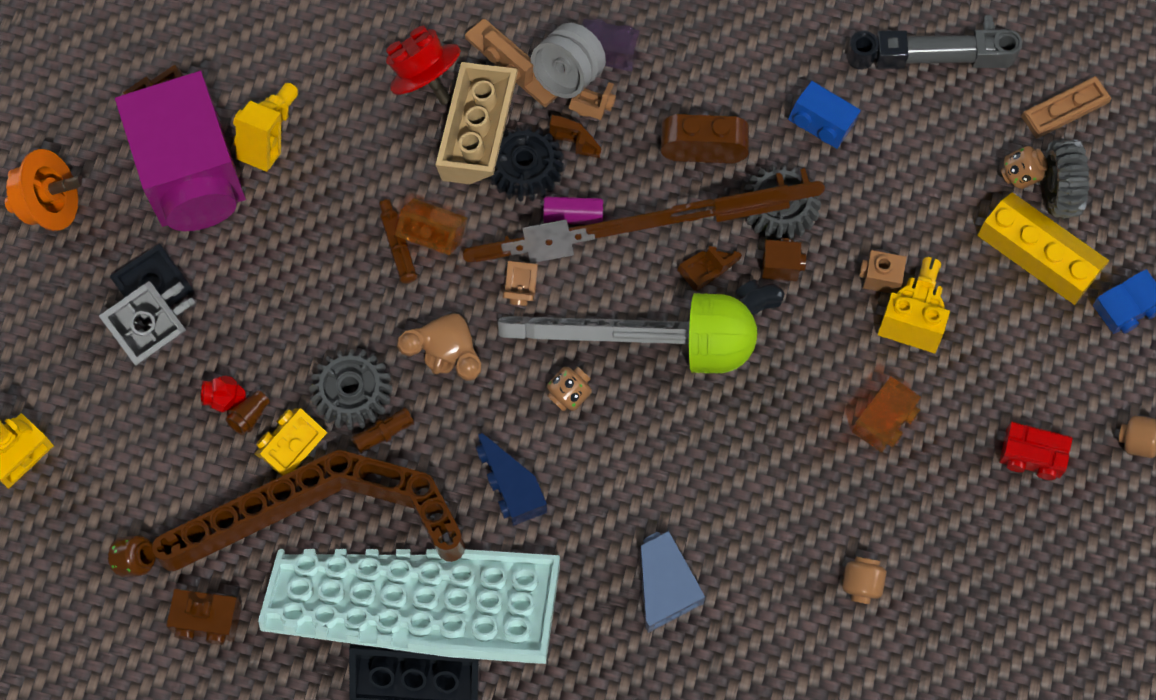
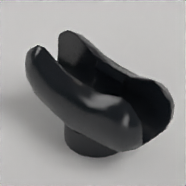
M756 280L745 283L735 292L739 301L750 310L753 316L767 308L779 307L785 295L778 285L767 284L760 287Z

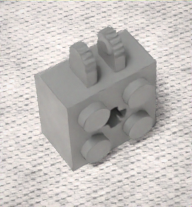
M149 281L99 315L100 319L136 367L186 332L177 316L195 304V301L192 297L185 299L173 310L165 302L182 291L184 286L181 282L160 295ZM140 316L143 319L150 318L152 324H148L151 328L146 332L143 329L137 331L134 325L138 324L135 320Z

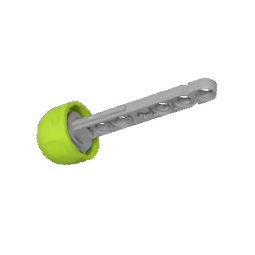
M694 293L691 302L690 322L508 316L498 319V336L521 339L527 337L551 340L689 344L691 373H726L743 365L751 356L757 341V326L750 310L736 298L724 294Z

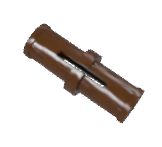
M404 407L383 420L379 418L374 421V425L353 435L351 438L359 453L362 454L383 441L387 443L392 440V436L414 425L409 411Z

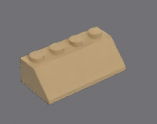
M461 62L436 161V167L442 181L472 184L494 175L518 69Z

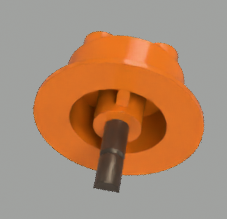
M46 149L34 150L25 156L20 167L11 169L8 172L5 207L10 213H14L26 224H39L51 231L63 230L75 219L78 209L77 188L82 185V175L73 177L66 163L54 152Z

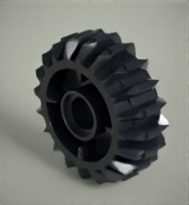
M517 125L515 133H511L506 129L504 131L505 138L502 137L494 175L490 177V183L492 186L497 185L499 194L507 191L506 195L509 200L514 195H518V201L520 202L523 201L524 196H529V199L533 202L535 194H539L544 198L546 196L545 189L553 191L555 189L554 182L560 183V173L564 171V163L562 162L564 155L562 151H559L560 145L558 141L553 142L551 133L543 136L541 127L536 132H532L530 125L527 126L526 131H521V128ZM522 161L531 162L528 166L519 165Z

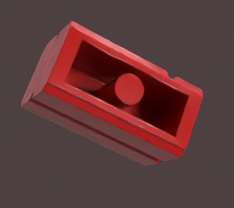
M1011 421L1005 432L999 463L1007 465V469L1014 472H1025V470L1037 472V476L1045 480L1061 478L1067 469L1073 438Z

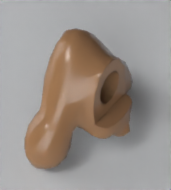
M460 314L442 316L421 328L405 331L398 338L397 348L402 355L409 357L418 354L422 349L425 350L424 361L433 374L449 373L456 366V371L460 378L466 381H473L481 373L482 363L473 348L469 326Z

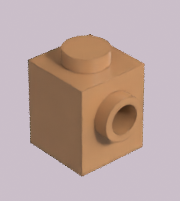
M871 250L868 260H862L859 277L864 278L863 289L897 294L903 283L907 257Z

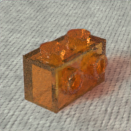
M413 198L401 209L395 236L451 255L462 242L468 218Z
M890 376L856 421L852 432L881 453H883L888 445L893 448L903 435L900 429L904 423L907 422L911 425L921 411L917 407L921 396Z

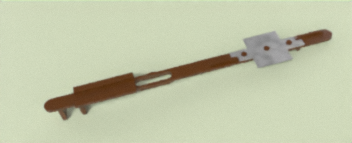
M805 168L800 170L802 184L792 186L785 185L782 174L776 173L778 187L714 200L708 199L672 206L667 210L569 229L567 220L522 228L524 237L509 240L508 236H506L505 241L467 248L463 251V259L467 262H480L528 252L530 263L573 256V243L685 221H695L711 216H716V221L721 222L790 208L789 201L819 196L825 191V186L821 181L810 182ZM713 206L710 210L671 216L677 212Z

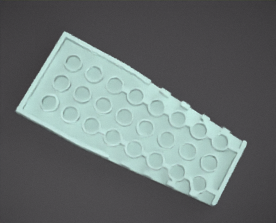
M279 549L258 623L261 631L444 657L546 664L559 577L560 555L465 549L461 558L448 562L440 558L436 549H427L426 555H411L410 549H396V555H379L378 549H366L365 554H347L346 549H335V554H316L315 549H304V554H285L284 549Z

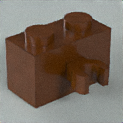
M174 589L166 627L172 633H175L174 637L179 639L193 640L194 636L205 637V641L208 643L224 645L225 640L235 641L242 604L237 597Z

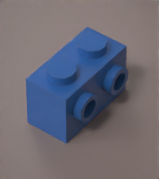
M811 81L796 101L788 120L838 149L853 128L861 110Z

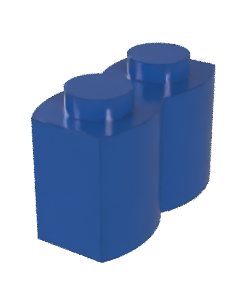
M1147 269L1106 291L1095 300L1093 307L1113 334L1121 330L1124 334L1128 333L1139 325L1137 320L1145 316L1148 319L1156 316V281Z

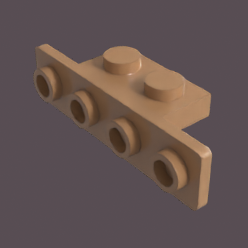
M482 19L465 33V39L496 66L518 69L516 83L543 107H547L558 97L547 91L536 79L531 58L486 19Z

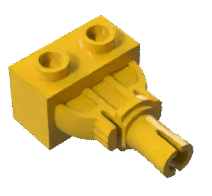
M285 83L276 96L270 95L269 98H266L259 104L250 100L243 110H238L233 121V125L236 126L234 146H236L237 160L268 172L281 154V123L283 120L286 121L288 119L289 106L298 96V89L295 85Z
M925 257L922 260L915 288H912L915 278L911 277L907 281L906 286L899 290L897 294L891 293L878 336L936 353L945 331L950 310L944 307V302L941 298L943 289L941 286L937 287L935 295H933L941 262L935 259L932 268L929 269L932 257Z
M22 413L12 419H6L4 421L5 425L0 420V481L8 489L54 447L51 441Z

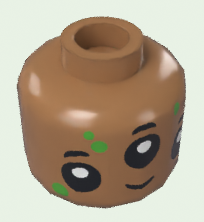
M1024 146L1004 158V168L1001 169V173L1008 184L1012 183L1016 188L1024 189L1045 177L1048 163L1040 149Z
M578 366L574 371L570 367H563L548 382L547 389L549 393L547 397L562 411L566 409L575 411L592 393L591 387L587 384L591 378Z

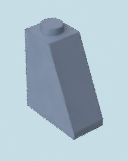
M669 531L662 535L660 532H656L643 540L644 544L641 545L640 559L645 628L648 633L703 605L705 601L704 593Z

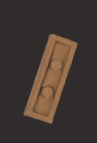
M1094 76L1024 111L1021 117L1035 138L1038 139L1108 104L1112 98L1099 79Z

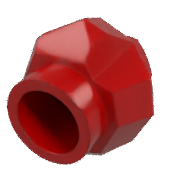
M223 375L211 381H202L201 405L209 406V408L223 413L246 399V391L233 377Z

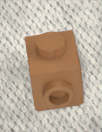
M609 82L603 95L584 89L580 94L571 99L569 109L576 111L581 116H590L601 120L605 111L611 112L616 99V95L612 94L614 84Z
M508 261L503 298L510 299L509 304L527 306L528 301L535 299L539 263Z

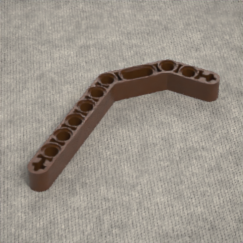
M337 450L160 535L153 542L152 552L164 569L176 571L343 489L414 508L438 555L445 561L453 562L461 558L465 551V545L461 532L430 475L347 451ZM347 466L343 472H335L338 467ZM368 474H377L399 480L400 482L394 487H387L363 479ZM311 480H319L314 486H307ZM422 488L429 489L424 495L416 494ZM291 493L287 499L278 500L281 495ZM262 507L258 513L250 514L254 508ZM433 514H443L439 520H429ZM227 521H233L231 526L222 528L223 524ZM446 532L448 534L450 541L453 543L451 545H447V543L444 542L442 535H444ZM198 535H204L203 539L199 542H193Z

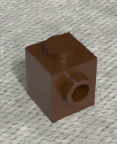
M781 238L777 241L766 240L763 250L762 279L797 281L800 271H805L806 253H801L802 242H794L788 238Z

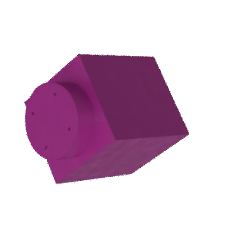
M202 71L115 97L143 191L162 227L168 225L177 231H196L209 228L231 216L236 209L237 203L246 200L217 110Z

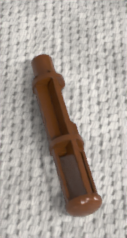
M385 199L379 202L382 212L380 218L400 282L410 284L417 279V274L404 238L398 214L393 210L391 201Z

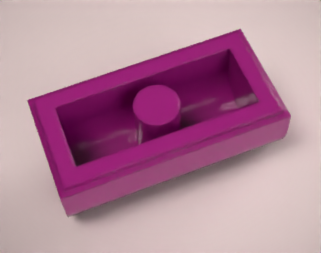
M546 197L544 198V224L567 220L568 225H589L603 222V200L598 198Z

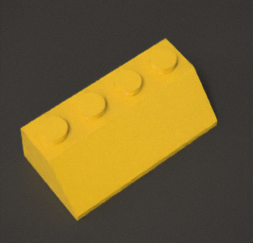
M1013 192L1001 200L984 221L978 233L979 238L1073 305L1078 302L1109 262L1107 258Z

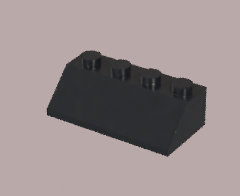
M350 644L349 700H479L482 659L444 657Z

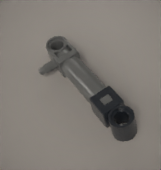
M991 15L984 16L983 30H975L973 35L907 36V31H878L876 37L869 31H858L850 40L847 61L852 67L860 70L871 67L874 61L876 62V69H904L906 64L972 63V68H1008L1015 63L1022 47V38L1017 32L1010 29L995 30ZM1001 47H1006L1010 51L1004 50ZM862 48L868 52H861L858 49Z

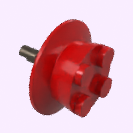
M424 25L419 26L410 33L411 37L402 43L397 41L386 49L388 54L386 63L397 74L390 85V90L393 94L401 95L415 91L428 84L441 105H446L451 101V98L443 85H441L438 77L455 63L461 50L457 44L441 45L435 30H427Z

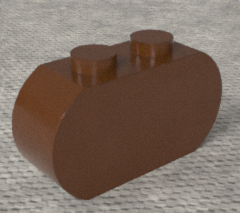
M687 114L669 116L662 122L661 154L669 160L679 162L728 164L740 162L746 159L749 154V124L744 119L736 116Z

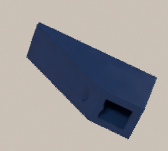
M483 433L478 434L480 445L475 446L481 463L487 462L491 472L486 475L492 491L498 490L502 500L498 501V505L503 518L509 517L512 525L515 526L547 513V503L536 477Z

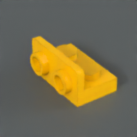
M295 408L293 411L287 409L276 421L279 426L272 434L268 431L256 443L258 450L254 454L267 462L281 476L294 471L327 434L301 408Z

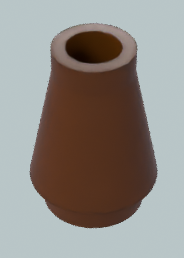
M256 390L253 395L228 411L229 415L225 420L240 435L251 432L264 409L270 403V400L263 392Z

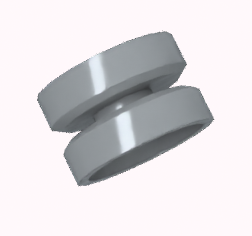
M572 22L563 23L533 49L531 55V63L534 65L533 72L536 79L547 91L561 98H574L580 94L590 82L602 73L606 64L605 52L597 37L584 26Z

